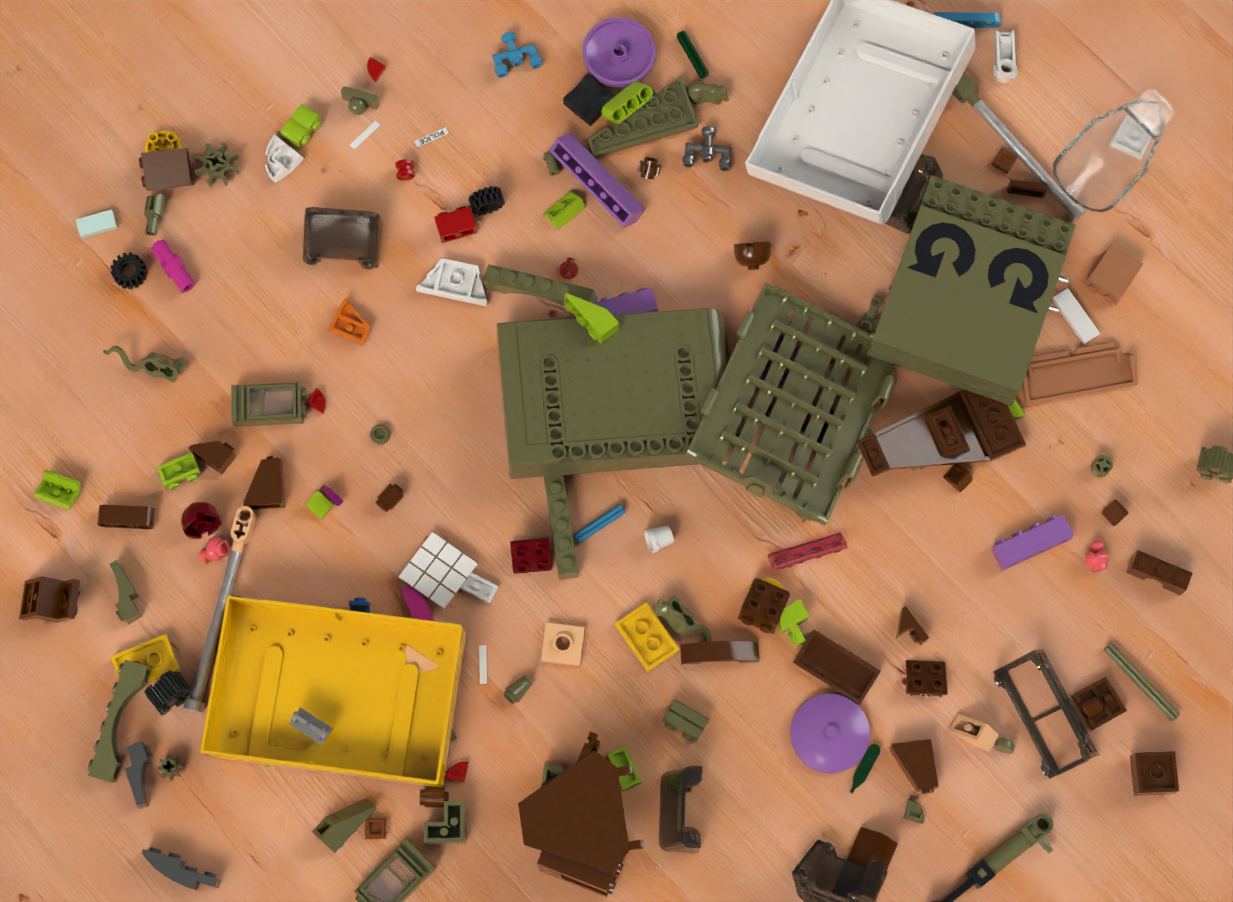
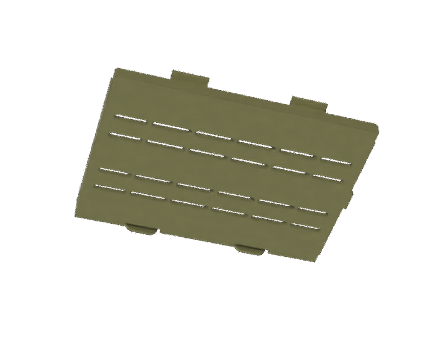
M765 283L752 311H747L736 334L740 337L716 388H711L700 411L703 413L702 419L685 456L746 487L745 490L759 497L764 496L825 526L843 486H841V483L848 477L845 488L848 489L855 481L864 459L861 454L857 453L859 450L857 441L864 438L876 407L874 405L882 398L878 406V410L881 411L889 400L897 381L896 377L890 375L894 364L867 355L872 342L870 333L777 286L773 287ZM793 309L795 313L788 326L785 323L791 310ZM808 318H811L812 322L807 333H802ZM784 333V338L777 353L773 352L780 334ZM845 335L840 351L836 350L841 336ZM800 341L801 346L793 362L790 358L797 342ZM860 343L862 344V348L857 357V360L853 359V356L858 347V344ZM834 358L835 363L827 379L824 375L831 359ZM768 360H771L772 364L763 381L760 379ZM848 367H851V374L845 387L841 386ZM787 368L789 369V373L782 386V389L777 388L778 384L783 376L785 369ZM819 386H823L820 398L816 406H813L812 402ZM756 387H758L760 391L750 409L747 406ZM839 394L840 399L833 415H831L829 411L836 395ZM773 396H776L777 400L768 418L765 416V413ZM810 413L811 418L802 435L799 432L807 414ZM745 415L747 416L746 422L739 437H737L735 433L742 417ZM827 422L828 427L821 443H818L816 441L824 423ZM763 424L764 429L755 446L752 442L760 425ZM795 441H797L799 445L791 463H789L787 459ZM730 444H733L734 448L727 464L723 465L722 461ZM812 450H815V457L812 461L809 471L807 472L804 469L812 453ZM748 452H750L752 456L744 473L741 474L740 469ZM786 470V475L779 491H775L782 471ZM803 479L804 482L796 500H793L792 497L799 480Z

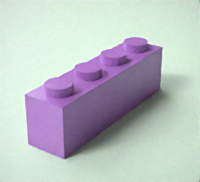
M641 288L637 292L630 294L629 292L621 293L618 297L614 298L604 297L596 302V305L607 309L612 315L658 312L652 288Z
M1057 515L1051 516L1042 525L1036 523L1029 527V531L1023 533L1021 530L1014 533L1012 538L1007 541L1003 538L995 542V546L991 551L1001 571L1071 540L1074 534L1064 515L1059 517Z

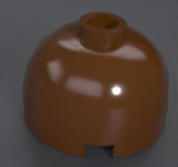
M770 242L734 244L735 259L741 266H748V270H758L759 266L769 261L771 244Z

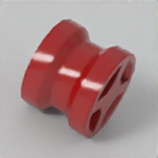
M404 159L395 163V167L398 169L396 173L398 180H411L415 177V173L412 171L414 167L412 160Z

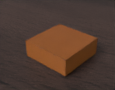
M1001 148L991 165L1008 174L1017 157Z
M367 818L365 822V839H386V818Z

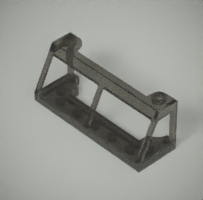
M1044 649L1033 650L993 671L995 683L998 687L1006 689L1043 759L1040 768L1045 776H1048L1049 779L1054 778L1099 756L1093 741ZM1029 660L1036 665L1039 671H1042L1059 703V706L1034 718L1031 717L1008 673V670ZM1060 709L1064 712L1079 741L1077 743L1080 748V754L1083 757L1061 769L1058 768L1035 724L1036 721Z

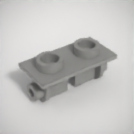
M301 707L292 714V720L289 723L321 745L324 744L333 730L332 727Z

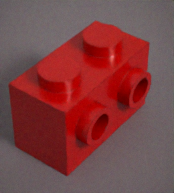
M470 206L459 207L455 211L441 212L434 216L441 243L477 234V227Z

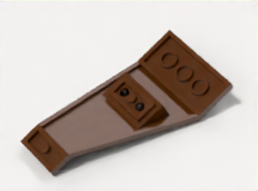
M965 389L857 441L872 477L893 469L989 462L1026 446L1007 404ZM942 421L947 422L945 427L940 426ZM950 438L955 439L953 444L948 443Z

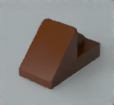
M905 606L900 611L896 638L909 630L911 639L915 643L918 642L921 646L929 637Z

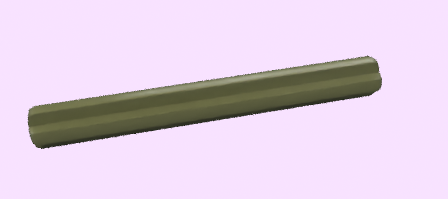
M1111 643L1104 649V652L1171 721L1179 717L1180 713L1114 644Z

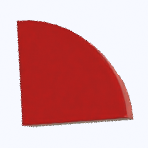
M370 57L367 62V70L371 79L377 82L386 66Z
M315 388L306 405L324 414L326 409L325 398Z
M459 762L453 765L447 771L445 779L465 782L469 762Z

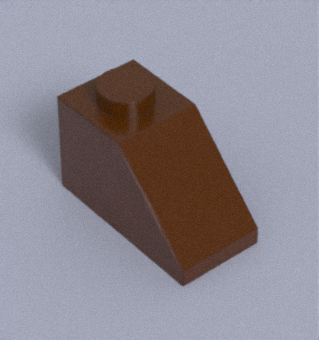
M219 441L195 444L189 447L195 456L220 474H223L236 458L233 452L234 448L226 442L222 444Z

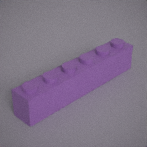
M571 133L558 137L549 150L556 159L623 227L636 223L645 211V208Z

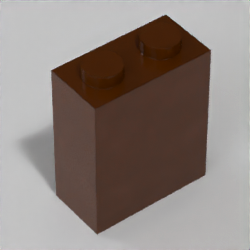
M188 148L141 153L142 157L139 158V165L144 170L142 185L146 187V191L193 185Z

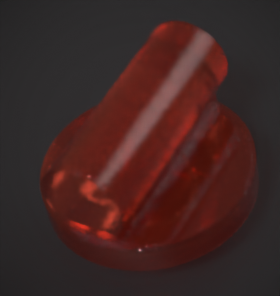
M567 258V261L560 265L559 271L561 276L565 279L576 277L578 266L573 258Z

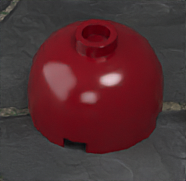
M194 502L183 511L181 526L187 537L199 539L202 538V534L208 532L209 536L221 526L220 515L213 505L207 502Z

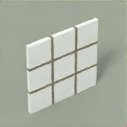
M432 532L399 575V578L445 609L478 563Z

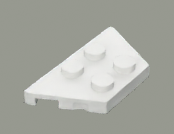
M441 258L436 267L426 275L424 281L416 286V292L487 306L479 268L476 265Z

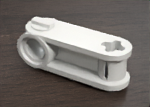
M1010 30V32L994 31L993 76L1000 83H1008L1018 76L1014 30Z

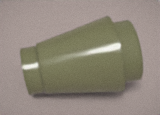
M524 676L507 686L503 695L511 704L519 703L532 685V682L527 676Z

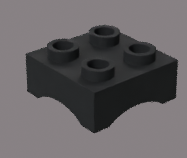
M587 73L579 84L563 98V104L589 126H592L602 115L603 106L614 98L615 95L601 86Z

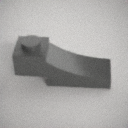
M141 741L126 747L132 766L125 768L136 805L139 808L149 806L145 792V774L147 765L151 763L150 757H152V752L149 745L146 746Z

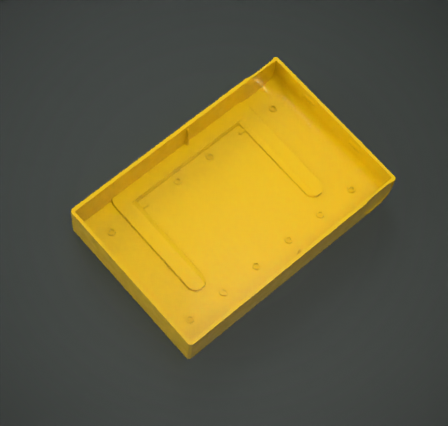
M229 595L226 600L200 752L206 756L441 788L444 785L466 632L459 624L271 600L246 599ZM406 644L436 663L438 668L419 673L418 668L414 664H407ZM300 707L333 728L323 745L289 724L292 720V714L295 711L297 712Z

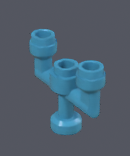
M507 32L501 36L502 42L508 45L509 51L492 55L495 64L494 70L498 78L508 75L507 66L502 61L504 59H509L513 67H518L523 64V54L529 53V62L532 68L536 69L543 65V60L538 55L534 44L516 49L514 43L516 35L514 32Z

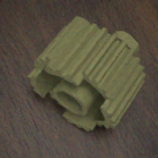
M1214 445L1212 449L1201 447L1196 470L1201 473L1200 477L1203 479L1212 480V478L1220 479L1223 483H1231L1233 479V454L1228 453L1227 448Z

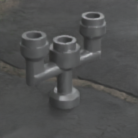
M714 127L702 128L701 134L705 137L704 145L697 143L685 144V155L682 158L684 167H694V151H700V158H702L703 162L707 163L713 161L715 153H722V157L719 160L720 170H731V147L712 146V137L716 135Z

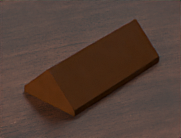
M861 827L829 901L874 902L898 843L883 833Z

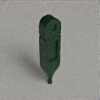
M877 744L870 745L853 775V785L850 793L853 794L855 789L864 783L881 751Z

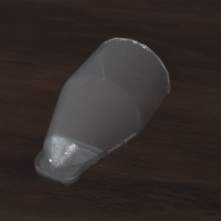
M1150 89L1139 98L1100 117L1094 118L1056 157L1053 163V172L1059 186L1077 204L1080 203L1090 211L1105 212L1112 209L1147 172L1149 162L1155 153V147L1159 143L1166 123L1173 117L1174 111L1172 106L1157 91Z

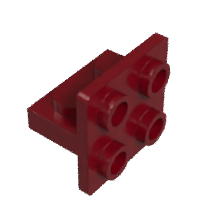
M549 538L510 541L514 574L552 570Z

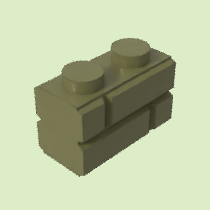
M675 699L662 722L665 723L664 727L668 730L681 732V737L685 740L697 742L709 719Z

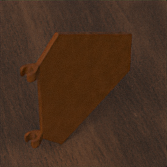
M592 751L519 802L524 845L613 874L630 850H640L644 847L643 840L628 842L619 776L632 775V766L628 765L617 768L596 751Z

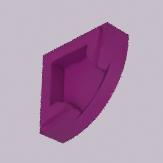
M323 485L319 489L336 506H340L343 502L329 487Z

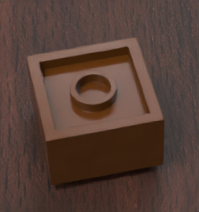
M1175 751L1134 753L1130 756L1134 796L1169 795L1179 792Z

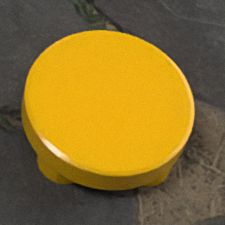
M167 130L151 132L145 143V153L182 149V143L177 134Z

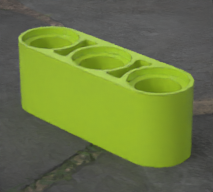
M639 81L631 83L603 106L602 116L616 124L621 123L651 99L653 95L652 88Z

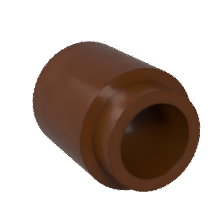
M389 484L377 497L378 500L375 503L385 512H388L389 509L392 510L404 497L402 488L397 484Z
M426 787L425 789H420V805H425V808H444V801H449V792H445V787Z

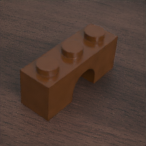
M1139 550L1132 555L1126 573L1142 580L1149 578L1159 581L1163 584L1162 588L1178 595H1182L1187 590L1193 574L1190 571Z

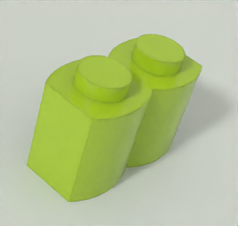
M301 104L281 129V136L298 148H301L310 141V134L320 128L321 117L304 104Z

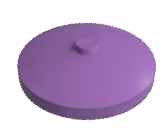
M611 18L598 23L589 31L584 40L582 52L584 65L595 80L610 87L620 88L627 87L635 81L640 82L649 74L655 62L656 49L653 37L643 25L628 18Z
M822 694L807 700L797 710L791 723L790 738L796 755L806 766L821 773L834 774L852 768L861 760L869 745L870 727L864 712L855 702L837 694Z

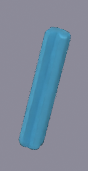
M620 504L574 533L575 540L578 543L583 542L624 515V508Z

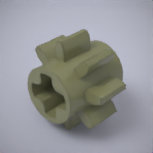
M168 755L166 760L160 759L162 764L157 770L163 771L161 774L163 779L168 775L169 779L173 781V776H181L179 770L184 768V766L177 764L180 760L178 757L172 760V757ZM170 764L174 766V768H171V772L166 769L170 767Z

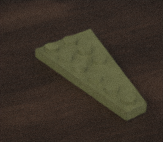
M682 76L677 78L672 84L665 86L656 95H652L648 102L621 123H613L590 137L588 145L591 154L597 158L698 128V122Z

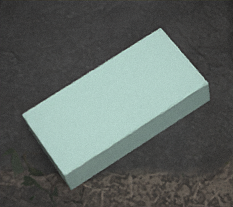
M112 209L76 219L81 239L118 229Z

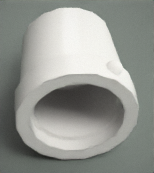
M668 525L644 530L646 544L653 554L674 543V537Z

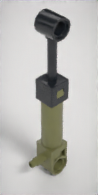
M1039 814L1007 841L968 870L965 874L969 879L940 902L955 901L973 885L977 889L981 888L1037 842L1048 853L1052 852V847L1044 837L1053 829L1052 818L1047 814ZM1038 820H1043L1046 823L1045 830H1041L1038 827Z

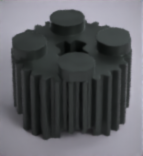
M169 670L160 676V680L155 683L154 687L149 685L144 693L161 715H165L174 705L176 707L181 706L185 702V697L193 690L179 672L174 671L173 673Z

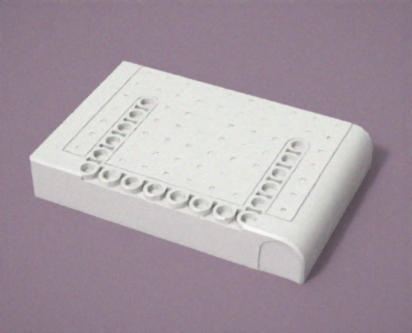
M831 0L766 121L751 154L745 161L748 174L874 223L885 224L891 216L906 182L976 49L974 28L892 0Z

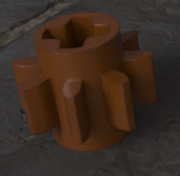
M645 157L644 161L640 160L637 171L641 172V177L645 179H654L655 176L660 174L661 165H657V159Z

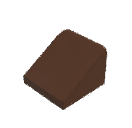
M957 464L943 476L959 492H962L973 480L970 472Z
M1114 500L1102 511V515L1113 526H1116L1128 515V511L1117 500Z

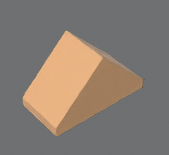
M406 644L407 664H414L418 668L419 673L438 668L436 663Z

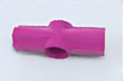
M164 239L155 242L151 250L160 261V265L167 276L172 278L182 293L193 289L196 284L185 270V266L177 254L172 252Z

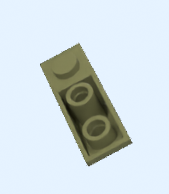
M364 799L326 816L312 832L335 853L358 830L360 825L372 815L376 807L370 801Z

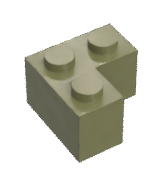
M444 801V822H424L425 845L466 844V804L464 801Z

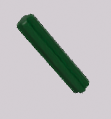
M683 30L677 33V39L701 79L706 78L709 75V71L686 31Z

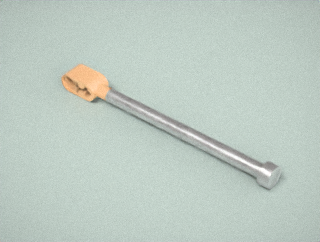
M242 506L236 511L232 525L231 537L233 538V544L193 684V691L191 692L190 699H185L183 709L190 712L202 714L205 705L201 700L222 628L226 600L231 595L243 548L250 542L256 522V516L248 506ZM245 513H250L251 516L248 520H241ZM243 531L245 535L238 538L237 535H241Z

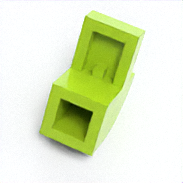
M801 599L788 605L783 610L779 620L780 633L783 634L788 631L787 636L792 644L795 643L797 648L804 645L806 641L798 625L807 621L810 617Z

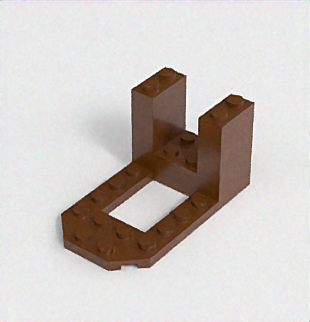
M590 731L587 738L589 743L584 744L578 761L592 751L598 752L600 747L598 734ZM543 851L537 862L540 872L606 898L608 893L613 894L617 878L615 875H620L624 864H622V860L613 874H609Z

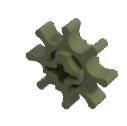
M225 142L221 143V148L217 151H213L210 144L206 143L205 146L208 154L203 157L197 154L194 155L196 162L203 163V166L194 172L197 177L203 174L209 175L206 180L209 187L212 186L216 178L222 179L224 185L227 186L228 181L225 176L230 172L239 174L238 167L230 165L233 160L239 159L238 153L234 152L226 155L227 145Z

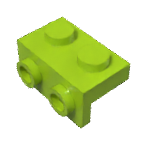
M193 452L156 467L164 488H169L170 490L180 487L182 482H192L202 474Z
M45 470L43 472V480L34 492V497L71 510L81 494L80 482L73 478L62 476L57 472Z

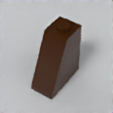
M269 456L266 459H261L244 499V506H248L252 510L285 508L284 470L281 458Z
M931 739L891 744L889 746L890 752L916 792L922 791V794L934 793V789H937L939 785Z

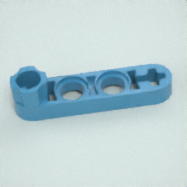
M933 13V15L971 28H997L1001 25V15L998 13Z

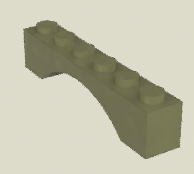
M488 264L482 280L487 290L502 294L517 293L536 296L563 306L566 293L595 305L598 299L594 289Z
M563 475L544 476L559 580L578 577V568Z
M129 660L121 663L118 670L119 680L115 682L112 689L113 699L106 708V713H108L106 721H103L100 727V732H102L100 740H97L95 743V755L88 765V776L108 782H116L122 764L116 743L119 719L128 702L140 690L146 687L152 667Z

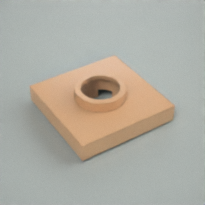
M546 622L541 662L580 667L585 627ZM559 637H566L570 641V646L566 650H559L556 647V640Z

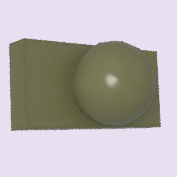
M345 86L342 87V99L349 101L348 108L354 115L364 113L366 107L378 110L379 100L376 95Z

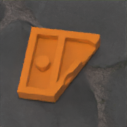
M344 298L329 327V332L364 346L371 332V327L363 320L349 301Z

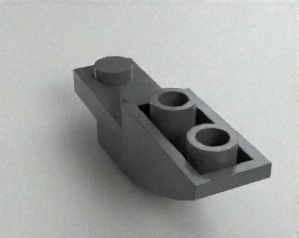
M150 847L149 850H142L144 857L155 869L180 885L196 891L199 883L219 888L221 880L216 878L217 874L205 871L204 875L196 873V868L185 866V869H183L185 861L180 860V855L169 852L168 856L161 854L162 850Z

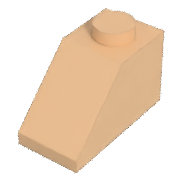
M957 714L948 730L971 745L989 752L999 736L987 723L961 714Z

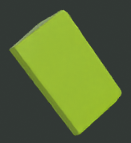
M570 191L543 214L559 230L584 210L585 204L578 195Z

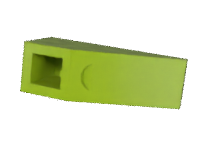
M565 294V308L570 313L573 312L578 323L589 330L588 333L592 339H597L601 344L618 332L619 322L607 309L571 294Z

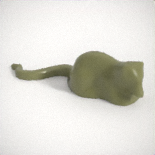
M701 80L692 82L688 87L684 83L689 99L694 104L710 102L718 105L721 104L722 100L725 102L729 101L726 86L706 84Z
M112 346L109 350H103V353L107 355L113 351L117 352L126 368L132 372H137L143 368L147 374L153 377H163L171 382H175L177 375L183 373L187 368V362L183 357L170 359L165 355L152 352L141 359L138 365H135L129 361L127 354L119 346Z
M676 595L672 596L668 601L658 600L655 605V615L664 617L676 633L686 634L700 631L704 636V642L711 641V634L708 628L696 623L693 613L681 603Z

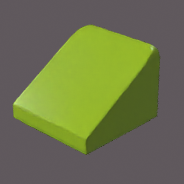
M317 490L305 506L322 520L334 504Z

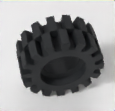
M497 186L485 187L483 190L479 189L478 192H473V195H470V198H468L475 215L493 213L492 211H497L498 208H502L505 204L501 189Z
M126 252L122 253L123 257L118 255V260L114 259L112 261L114 265H111V274L115 282L122 286V288L126 289L128 287L132 289V286L137 288L138 283L142 285L144 283L142 280H146V266L137 254L133 255V253L129 252V255H127ZM127 265L136 267L135 274L130 277L122 275V270Z

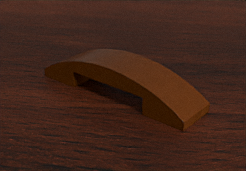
M709 641L680 644L681 665L701 664L702 662H759L758 642Z

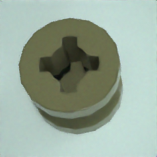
M1100 455L1092 462L1091 471L1097 477H1105L1111 471L1113 462L1110 457Z

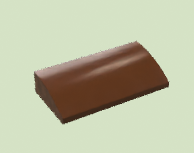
M813 629L793 661L794 664L859 705L881 672L815 629Z

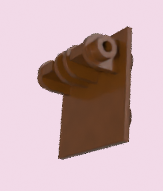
M906 660V694H910V696L921 694L923 697L925 694L928 697L930 695L942 697V695L948 694L945 662Z

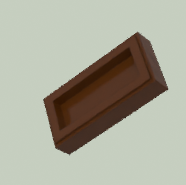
M1010 180L1007 186V193L1043 198L1048 184Z

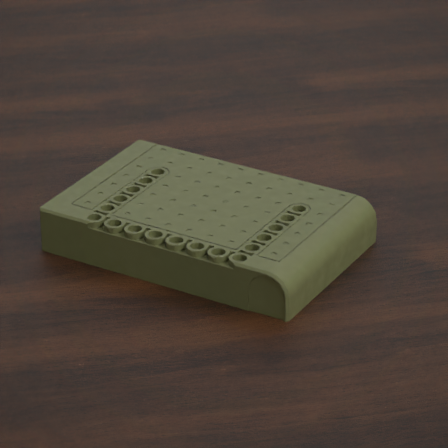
M714 308L616 314L613 316L619 322V330L601 344L597 339L591 338L588 333L589 330L585 326H581L576 317L498 323L497 345L509 477L511 479L700 465L686 457L685 453L702 419L703 413L700 411L711 388H716L729 360L723 312ZM737 428V431H736V433H735V436H737V437H739V429H738V428ZM730 444L722 462L728 461L734 448L733 444Z

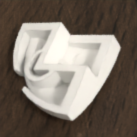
M274 134L266 149L265 155L268 156L269 165L265 164V168L269 177L276 183L290 174L304 158Z

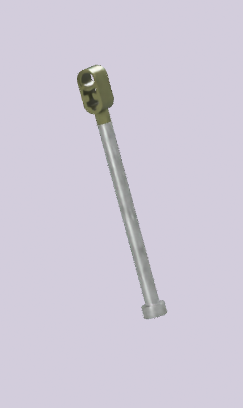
M964 72L952 92L955 98L961 103L968 101L1042 184H1048L1047 190L1068 212L1066 217L1072 223L1077 221L1086 212V209L1080 203L1076 205L984 104L976 95L978 93L976 84Z

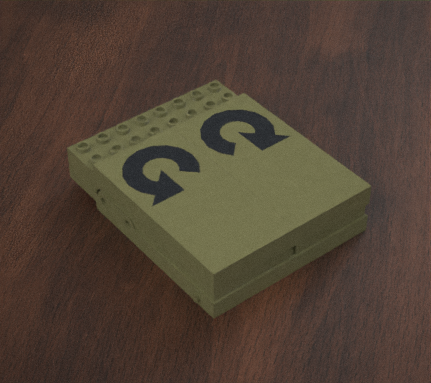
M932 175L876 331L871 333L870 338L872 342L867 355L1012 406L1015 398H1017L1021 391L1047 311L1050 310L1058 313L1060 307L1052 305L1050 302L1057 281L1069 283L1070 278L1060 275L1076 225Z

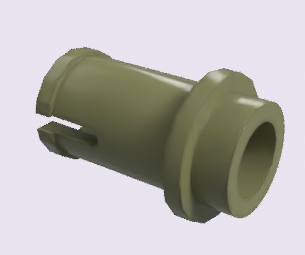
M550 151L544 153L543 160L546 161L549 175H558L561 171L556 157Z

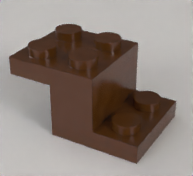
M44 576L26 580L19 619H40L55 623L75 619L78 612L77 600L81 592L80 580L70 579L62 581Z

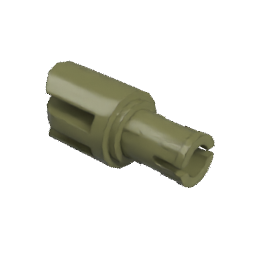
M163 194L147 196L144 216L147 218L146 235H157L158 222L163 218L166 201Z

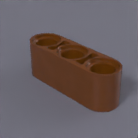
M99 505L97 525L107 528L153 529L155 508L147 506Z

